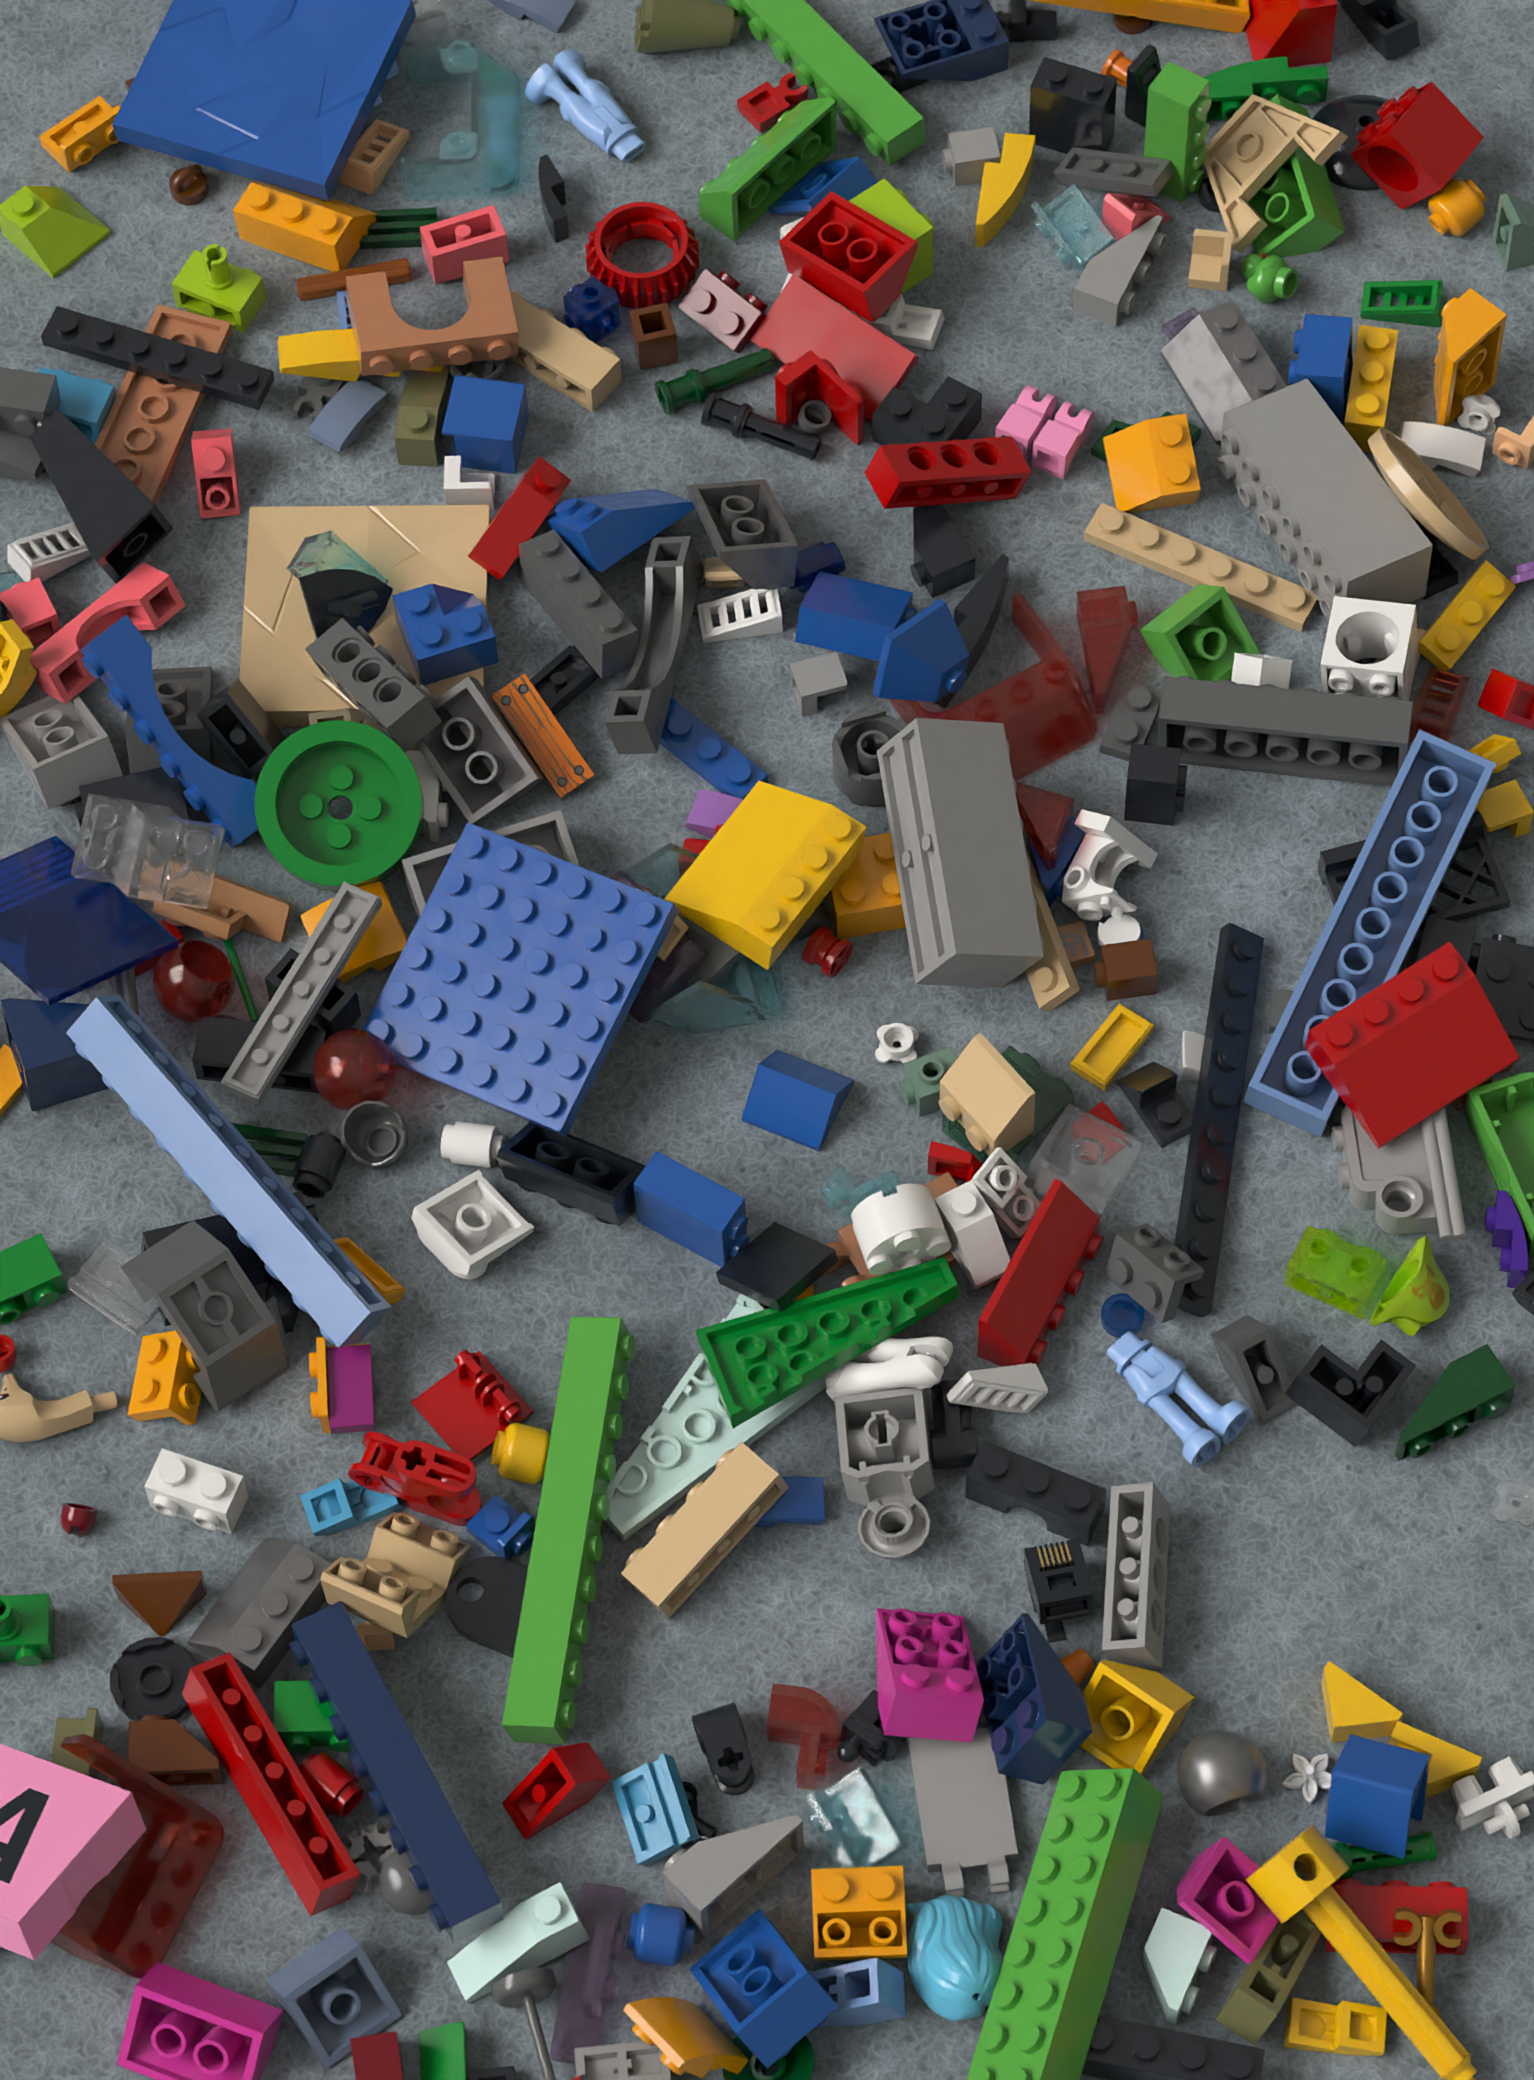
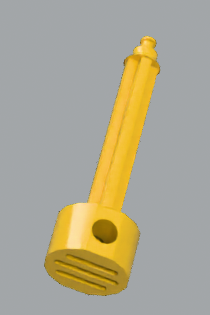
M1314 1824L1285 1845L1246 1879L1281 1924L1301 1909L1305 1911L1440 2076L1439 2079L1475 2080L1473 2075L1477 2070L1471 2064V2052H1467L1331 1886L1349 1867ZM1294 1869L1299 1873L1301 1879L1296 1875Z

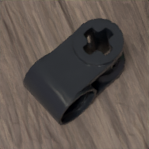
M732 1702L691 1716L703 1755H706L718 1789L732 1796L741 1795L748 1791L754 1781V1770L745 1731L735 1703ZM729 1764H735L738 1770L735 1772H730V1769L727 1766Z

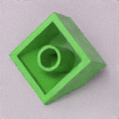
M1198 584L1139 630L1156 661L1173 677L1190 676L1196 680L1216 682L1228 680L1232 677L1235 653L1261 654L1227 591L1221 586Z

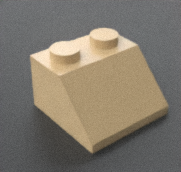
M980 1032L973 1037L940 1080V1100L938 1103L949 1120H957L966 1129V1136L973 1147L978 1151L984 1149L990 1156L996 1148L1001 1147L1004 1152L1008 1151L1034 1132L1035 1091Z

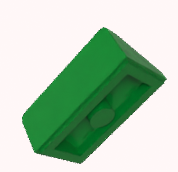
M454 2022L420 2031L421 2080H468L467 2038L464 2022Z

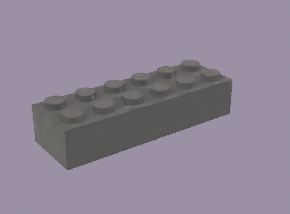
M1165 676L1158 717V746L1180 748V764L1392 786L1410 748L1413 701H1404L1397 697H1365L1351 692L1335 694L1319 692L1311 688L1295 690L1278 688L1271 684L1256 686L1237 684L1230 680L1216 682L1196 680L1190 676Z

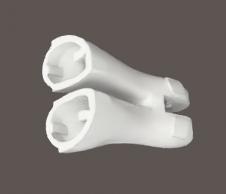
M935 1336L912 1339L888 1338L826 1374V1392L835 1401L834 1397L886 1391L903 1387L930 1388L940 1382L944 1373L943 1367L948 1364L952 1355L953 1345L948 1339Z

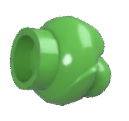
M1249 254L1241 261L1240 270L1242 275L1248 279V291L1260 302L1272 303L1279 298L1288 300L1294 295L1298 285V272L1296 269L1289 268L1282 257L1277 255Z

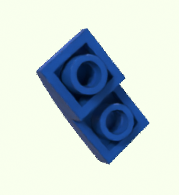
M781 1476L789 1488L754 1526L771 1528L777 1522L820 1525L825 1520L823 1478Z

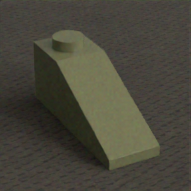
M445 365L441 373L410 370L399 405L395 431L398 465L438 467L442 428L451 376L448 367Z
M1300 1910L1284 1923L1277 1922L1253 1962L1246 1965L1215 2019L1254 2046L1278 2015L1322 1934L1305 1912Z

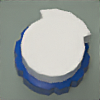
M1122 914L1121 918H1114L1112 916L1108 918L1105 924L1099 922L1097 932L1098 945L1101 948V945L1143 940L1144 932L1135 918Z

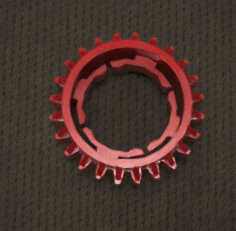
M652 202L628 203L607 213L600 222L596 223V229L589 233V243L585 245L587 272L590 273L591 284H595L598 293L607 296L608 301H613L626 308L640 309L669 303L678 299L680 294L685 290H689V283L696 279V269L699 268L698 240H695V230L688 227L687 220L679 217L676 211ZM648 238L666 243L673 252L671 263L659 270L648 273L624 271L612 262V252L616 247L634 239Z

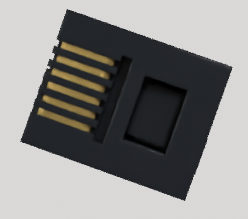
M1079 1538L1066 1540V1544H1064V1541H1061V1545L1058 1542L1055 1543V1546H1053V1543H1050V1547L1045 1544V1548H1042V1545L1039 1546V1549L1036 1546L1024 1548V1571L1034 1612L1037 1613L1040 1625L1044 1624L1049 1643L1066 1640L1062 1620L1095 1614L1094 1592Z

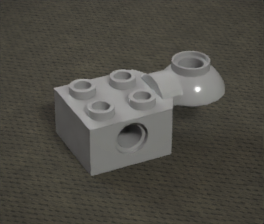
M908 1387L834 1397L840 1467L847 1498L850 1501L866 1506L859 1518L857 1529L861 1543L872 1554L881 1558L891 1560L905 1559L919 1550L929 1535L930 1518L927 1509L918 1500L935 1489L929 1418L923 1389ZM896 1529L901 1530V1531L898 1532V1533L889 1534V1532H891V1531H893V1530H896Z

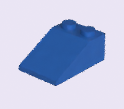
M647 489L567 499L558 504L555 508L556 512L545 518V521L550 531H556L585 567L602 573L695 509V506L691 500L658 489Z
M757 1909L689 1968L736 2035L766 2068L770 2067L778 2059L786 2056L799 2040L813 2028L820 2026L827 2019L828 2015L838 2007L822 1984L760 1909Z

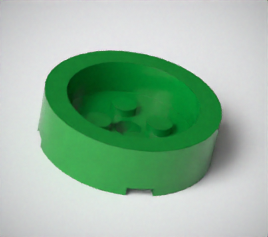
M343 720L325 721L298 730L280 743L269 756L262 768L256 786L255 815L264 843L284 870L297 880L311 887L325 891H339L343 882L356 887L378 881L382 882L401 867L402 860L410 857L421 835L424 817V798L420 781L411 761L400 746L379 730L362 723ZM346 798L352 802L353 810L348 818L338 820L330 815L329 808L334 799Z

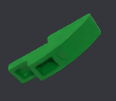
M1287 56L1245 62L1207 75L1203 78L1209 80L1208 98L1211 99V106L1207 113L1206 121H1229L1252 94L1268 101L1278 94L1294 103L1304 105L1326 101L1329 79L1327 66L1288 68Z

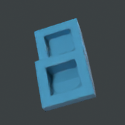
M340 1478L300 1495L312 1533L315 1536L340 1532L404 1509L401 1499L398 1497L372 1491L353 1480L344 1483Z

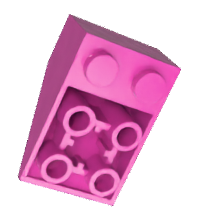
M877 1608L878 1709L884 1735L972 1742L984 1698L964 1617L945 1612L935 1614L914 1612L902 1608L894 1610Z

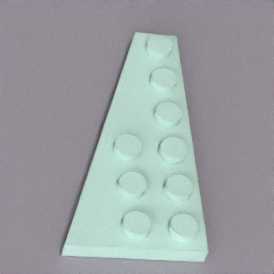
M740 1294L726 1319L723 1318L721 1322L765 1309L757 1301ZM699 1353L662 1406L663 1410L652 1426H648L640 1438L641 1442L628 1461H624L615 1474L614 1479L608 1484L607 1495L609 1497L610 1509L606 1522L623 1541L628 1539L687 1494L697 1483L708 1478L716 1470L718 1460L726 1451L735 1449L741 1442L747 1447L826 1388L825 1375L739 1426L732 1428L702 1353Z

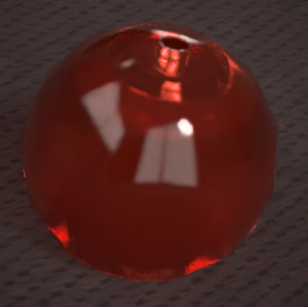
M188 940L170 946L161 955L153 971L152 988L159 1006L167 1014L186 1023L201 1022L202 1016L215 1017L227 1007L233 997L236 977L229 958L222 950L202 940Z
M356 1028L332 1034L317 1050L313 1069L315 1084L322 1098L333 1107L348 1112L351 1107L365 1100L383 1101L392 1091L397 1070L393 1053L388 1044L374 1033Z

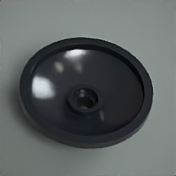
M1373 95L1346 96L1325 105L1313 117V120L1337 129L1348 136L1324 163L1329 181L1352 190L1372 191L1381 189L1350 156V153L1359 144L1356 140L1358 134L1370 123L1375 124L1380 116L1377 112L1388 99Z

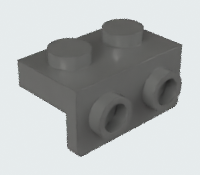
M1143 1224L1116 1234L1105 1276L1161 1323L1175 1319L1185 1284L1201 1279L1204 1269L1194 1262L1187 1253L1181 1251L1166 1239L1156 1228L1149 1224Z

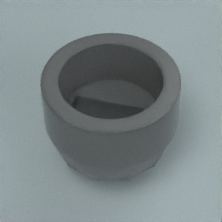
M820 400L805 402L798 414L800 428L812 435L822 433L828 427L831 420L830 408Z

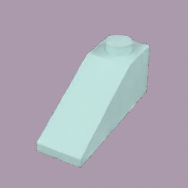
M561 1882L519 1903L503 1916V1920L493 1924L447 1963L464 2000L468 2004L491 1992L493 1984L501 1978L521 1970L537 1968L589 1941L590 1937L573 1902Z

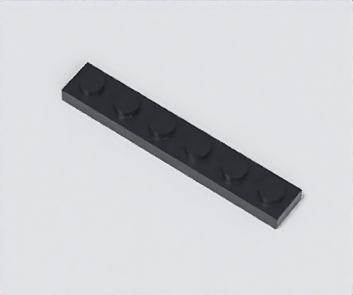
M59 306L55 308L41 335L44 346L256 410H260L275 380L273 370Z

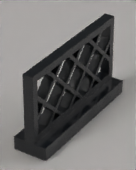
M1479 811L1474 813L1447 870L1448 873L1451 868L1470 877V880L1463 891L1442 882L1438 891L1458 901L1453 909L1445 911L1431 905L1427 913L1428 916L1459 921L1510 907V898L1483 834L1484 823ZM1366 840L1320 851L1318 874L1322 884H1326L1334 906L1341 893L1337 883L1347 881ZM1477 847L1481 857V861L1476 869L1455 860L1460 851ZM1476 881L1492 887L1496 897L1483 901L1469 893ZM1427 915L1421 925L1420 930H1424Z

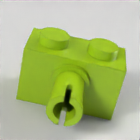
M219 244L208 245L203 249V252L194 250L172 282L176 306L195 314L231 322L233 330L244 334L266 301L263 277L251 269H241L229 264L227 250L222 246L219 251Z

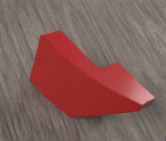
M931 1141L928 1152L929 1175L941 1176L949 1172L953 1179L968 1182L983 1165L973 1154L967 1151Z

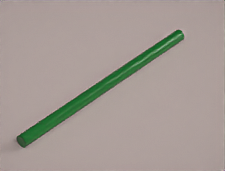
M230 937L227 940H223L250 1020L251 1022H256L259 1018Z

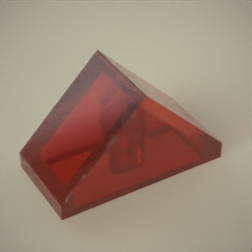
M1017 782L1016 799L1019 816L1023 820V830L1046 870L1049 871L1055 868L1071 827L1074 798Z

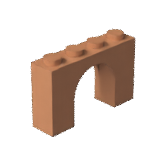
M494 257L463 261V287L468 310L455 324L437 330L413 327L396 314L391 303L385 271L346 276L347 305L361 375H386L390 372L413 369L425 370L429 367L452 364L464 365L468 362L490 359L503 360L507 357L518 356L519 332L503 258Z

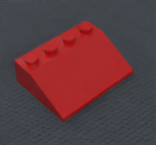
M1451 942L1443 945L1310 1029L1304 1046L1378 1149L1514 1064L1520 1058L1475 974Z

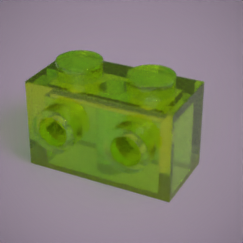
M1308 1225L1286 1266L1284 1285L1363 1320L1384 1279L1387 1259L1382 1258L1377 1251L1370 1247H1357L1342 1240L1338 1234L1329 1229H1317Z

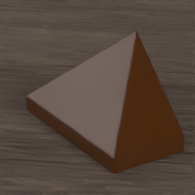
M202 1571L112 1575V1584L118 1600L159 1637H164L207 1595V1586Z

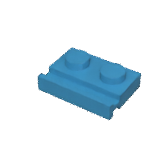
M664 1753L658 1756V1760L652 1763L647 1762L612 1781L637 1864L647 1867L683 1848V1844L700 1839L674 1757Z

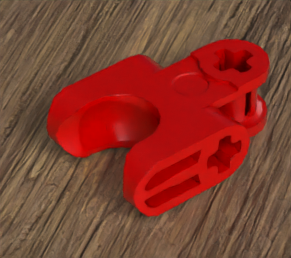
M367 1432L362 1441L366 1450L360 1463L351 1464L348 1471L349 1477L359 1485L381 1494L387 1493L401 1498L410 1509L456 1526H466L482 1509L479 1492L474 1487L477 1475L473 1462L468 1457L422 1441L412 1440L402 1443L382 1433Z

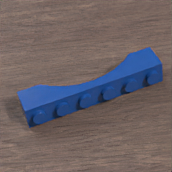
M125 615L80 649L84 655L82 662L88 672L95 678L101 677L110 689L107 694L112 703L120 711L126 710L134 720L133 729L138 737L147 745L151 743L160 754L158 761L161 767L170 777L174 778L176 776L186 788L184 795L191 806L197 811L203 810L211 821L209 828L213 835L221 843L225 844L227 842L230 847H234L259 829L255 815L256 783L253 780L232 775L211 765L195 753L176 733L164 714L155 690L152 673V647L129 617Z

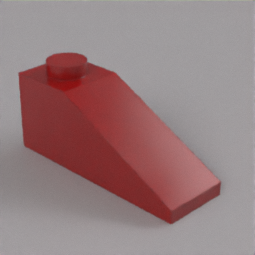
M539 456L518 481L467 557L498 580H501L518 557L519 544L531 539L571 479Z

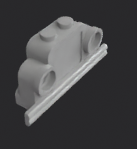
M1345 1105L1342 1110L1340 1125L1332 1126L1331 1134L1334 1152L1341 1151L1343 1164H1338L1337 1167L1340 1190L1347 1189L1350 1202L1361 1210L1375 1209L1374 1216L1377 1225L1383 1231L1390 1234L1401 1235L1431 1232L1438 1234L1440 1240L1466 1238L1467 1234L1445 1107L1378 1149L1347 1105Z

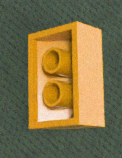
M261 181L251 182L232 210L240 239L331 272L344 270L360 247L359 242L361 238L367 236L368 227L371 223L376 222L377 213L331 197L329 201Z
M1469 288L1459 298L1453 297L1450 299L1441 313L1443 320L1441 331L1438 335L1439 346L1438 353L1434 359L1436 366L1433 379L1437 425L1448 427L1463 413L1462 401L1466 396L1483 395L1496 382L1507 314L1472 288Z

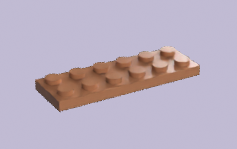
M157 304L145 332L223 355L233 331L231 322ZM127 371L95 442V446L156 505L205 394Z

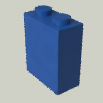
M819 571L800 605L795 642L880 661L885 636L917 614V609L911 608L913 592Z
M656 1151L633 1184L637 1222L712 1263L723 1267L732 1257L745 1248L749 1242L745 1198Z

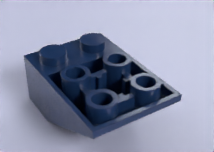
M931 0L874 18V22L903 78L974 81L1008 70L1010 41L988 0Z
M1022 1613L1013 1625L1003 1633L1002 1637L988 1653L979 1660L976 1669L984 1698V1714L987 1719L991 1748L994 1752L998 1773L1044 1785L1093 1731L1083 1693L1030 1615Z

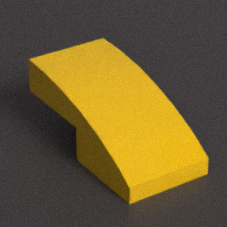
M1292 1997L1287 2002L1284 2047L1345 2055L1382 2056L1385 2050L1387 2011L1382 2007L1344 2000L1338 2005Z

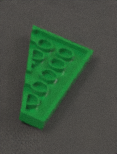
M941 1257L792 1301L781 1312L769 1308L696 1330L698 1344L732 1428L739 1426L959 1297L958 1284L946 1258Z

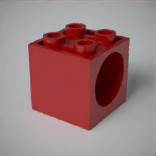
M1431 81L1419 89L1412 86L1398 100L1392 97L1383 104L1377 112L1380 116L1375 124L1370 123L1356 137L1359 144L1350 153V156L1389 198L1403 210L1443 189L1484 137Z

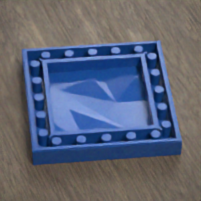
M173 0L112 123L117 140L329 201L416 17L413 0Z

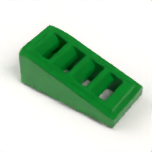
M1442 280L1364 282L1360 312L1361 319L1441 327L1443 320L1441 313L1446 305V292ZM1377 295L1384 296L1382 306H1376ZM1393 297H1399L1398 306H1392ZM1409 299H1415V305L1408 306ZM1425 301H1431V304L1425 305Z

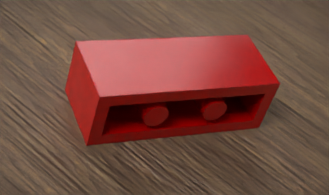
M1343 1879L1335 1884H1331L1333 1889L1386 1953L1417 1954L1418 1940L1408 1946L1399 1945L1394 1941V1933H1407L1413 1925L1409 1920L1396 1919L1394 1915L1396 1908L1409 1907L1418 1915L1423 1913L1437 1915L1444 1909L1460 1911L1461 1921H1449L1444 1924L1442 1929L1445 1934L1459 1935L1461 1939L1460 1945L1457 1947H1446L1441 1945L1436 1939V1954L1465 1955L1469 1941L1467 1887H1455L1454 1883L1447 1881L1432 1882L1428 1884V1887L1409 1886L1408 1882L1401 1880L1385 1881L1381 1885H1363V1882L1359 1880ZM1325 1937L1326 1952H1337Z

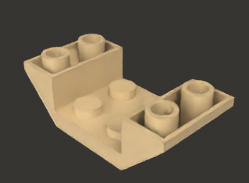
M392 1512L376 1526L368 1555L362 1562L353 1558L339 1557L322 1572L320 1580L326 1601L331 1605L341 1601L347 1612L408 1638L441 1607L446 1598L448 1585L454 1574L463 1566L472 1545L460 1541L455 1534L449 1531L435 1530L419 1523L416 1517L410 1514Z

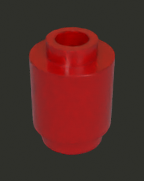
M326 1752L320 1753L317 1756L314 1754L309 1755L298 1767L319 1805L329 1815L336 1814L340 1818L346 1817L355 1809L364 1795V1789L358 1785L359 1779Z

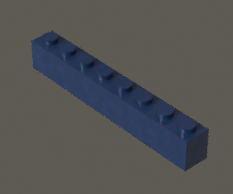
M342 1602L334 1603L292 1623L295 1641L290 1642L289 1647L294 1659L300 1668L305 1665L308 1666L313 1676L308 1682L318 1704L321 1705L327 1702L333 1714L328 1717V1721L335 1737L339 1742L347 1740L352 1750V1753L347 1756L355 1775L359 1780L364 1777L367 1778L372 1788V1791L367 1792L375 1813L378 1817L386 1814L392 1826V1829L388 1830L387 1833L395 1851L399 1856L406 1853L413 1866L407 1869L408 1874L419 1894L427 1892L433 1904L428 1907V1911L438 1932L441 1933L447 1930L453 1944L503 1920L501 1900Z

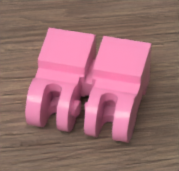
M1027 385L1019 395L1015 405L1012 404L996 426L995 438L1012 436L1026 462H1028L1032 455V467L1064 480L1073 458L1091 432L1095 413L1084 408L1076 417H1073L1075 404L1065 401L1059 411L1056 412L1054 421H1052L1051 419L1057 405V397L1048 393L1042 401L1038 402L1039 389Z

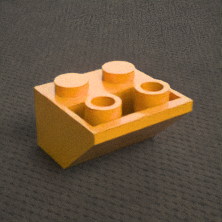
M903 1866L811 1869L814 1961L907 1957Z

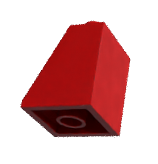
M1249 0L1250 17L1244 28L1253 61L1287 56L1288 68L1331 62L1337 0Z

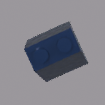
M17 998L1 1000L8 1043L12 1050L31 1111L109 1089L102 1080V1074L90 1061L79 1055L75 1049L76 1044L66 1034L90 1004Z

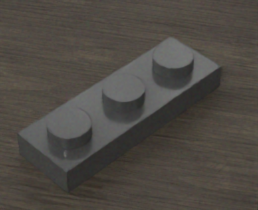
M1073 147L1054 173L1058 184L1157 197L1173 175L1174 169L1171 160Z

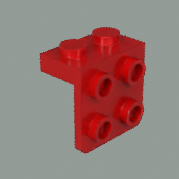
M809 350L795 362L786 363L781 367L775 376L776 420L778 422L792 426L798 421V414L805 402L820 400L830 408V421L856 445L864 441L865 400L863 394L854 384L850 383L848 385L838 375L831 362L827 359L821 360L812 350Z

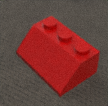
M832 191L779 241L788 273L794 274L818 291L872 323L899 298L918 249L916 240Z

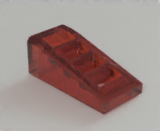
M1429 668L1412 710L1410 743H1413L1419 729L1448 742L1468 686L1469 677ZM1434 685L1437 687L1454 691V694L1432 689V687ZM1428 699H1431V700H1434V701H1437V702H1441V703H1444V704H1440V703L1428 701ZM1423 713L1431 714V715H1434V716H1437V717H1441V718H1444V719H1439V718H1436V717L1424 715Z

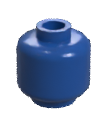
M646 1903L640 1908L639 1913L632 1912L626 1948L633 1949L634 1958L639 1962L672 1967L679 1963L682 1953L691 1954L695 1926L686 1925L687 1915L681 1908Z

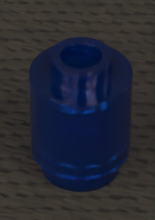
M833 541L826 544L819 542L799 551L797 554L794 586H790L792 590L798 588L799 592L804 594L809 591L819 571L835 575L845 571L844 559L837 545Z

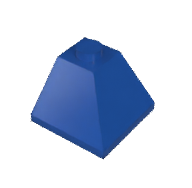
M861 157L819 162L769 206L768 209L772 214L805 217L831 191L850 201L877 182Z
M938 599L885 636L873 688L875 696L886 699L937 702L948 693L957 692L964 685L967 679L966 668L970 654L946 602Z

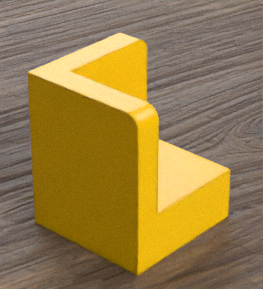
M1516 779L1485 790L1476 811H1479L1484 827L1488 832L1506 826L1510 828L1514 838L1530 832L1534 811Z

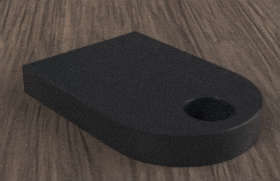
M497 1556L477 1558L462 1566L452 1577L446 1592L447 1611L454 1628L466 1639L513 1658L528 1567ZM476 1583L483 1588V1594L478 1600L467 1602L458 1596L459 1590L465 1584Z

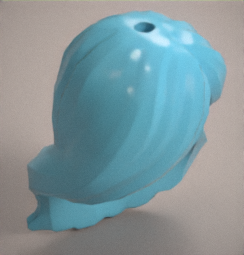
M948 1894L926 1902L906 1904V1909L913 1915V1923L907 1946L908 1971L918 1995L931 2010L947 2020L960 2021L981 2017L986 2006L990 2004L1004 1959L998 1949V1940L1003 1925L1001 1913L989 1904H980L974 1900Z

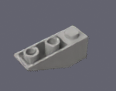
M1155 216L1088 261L1074 288V312L1113 326H1117L1123 314H1130L1136 300V293L1134 291L1138 284L1144 286L1151 271L1150 261L1153 255L1160 256L1167 236L1162 233V216Z

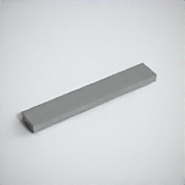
M343 882L220 1082L222 1090L260 1106L382 906L381 897Z

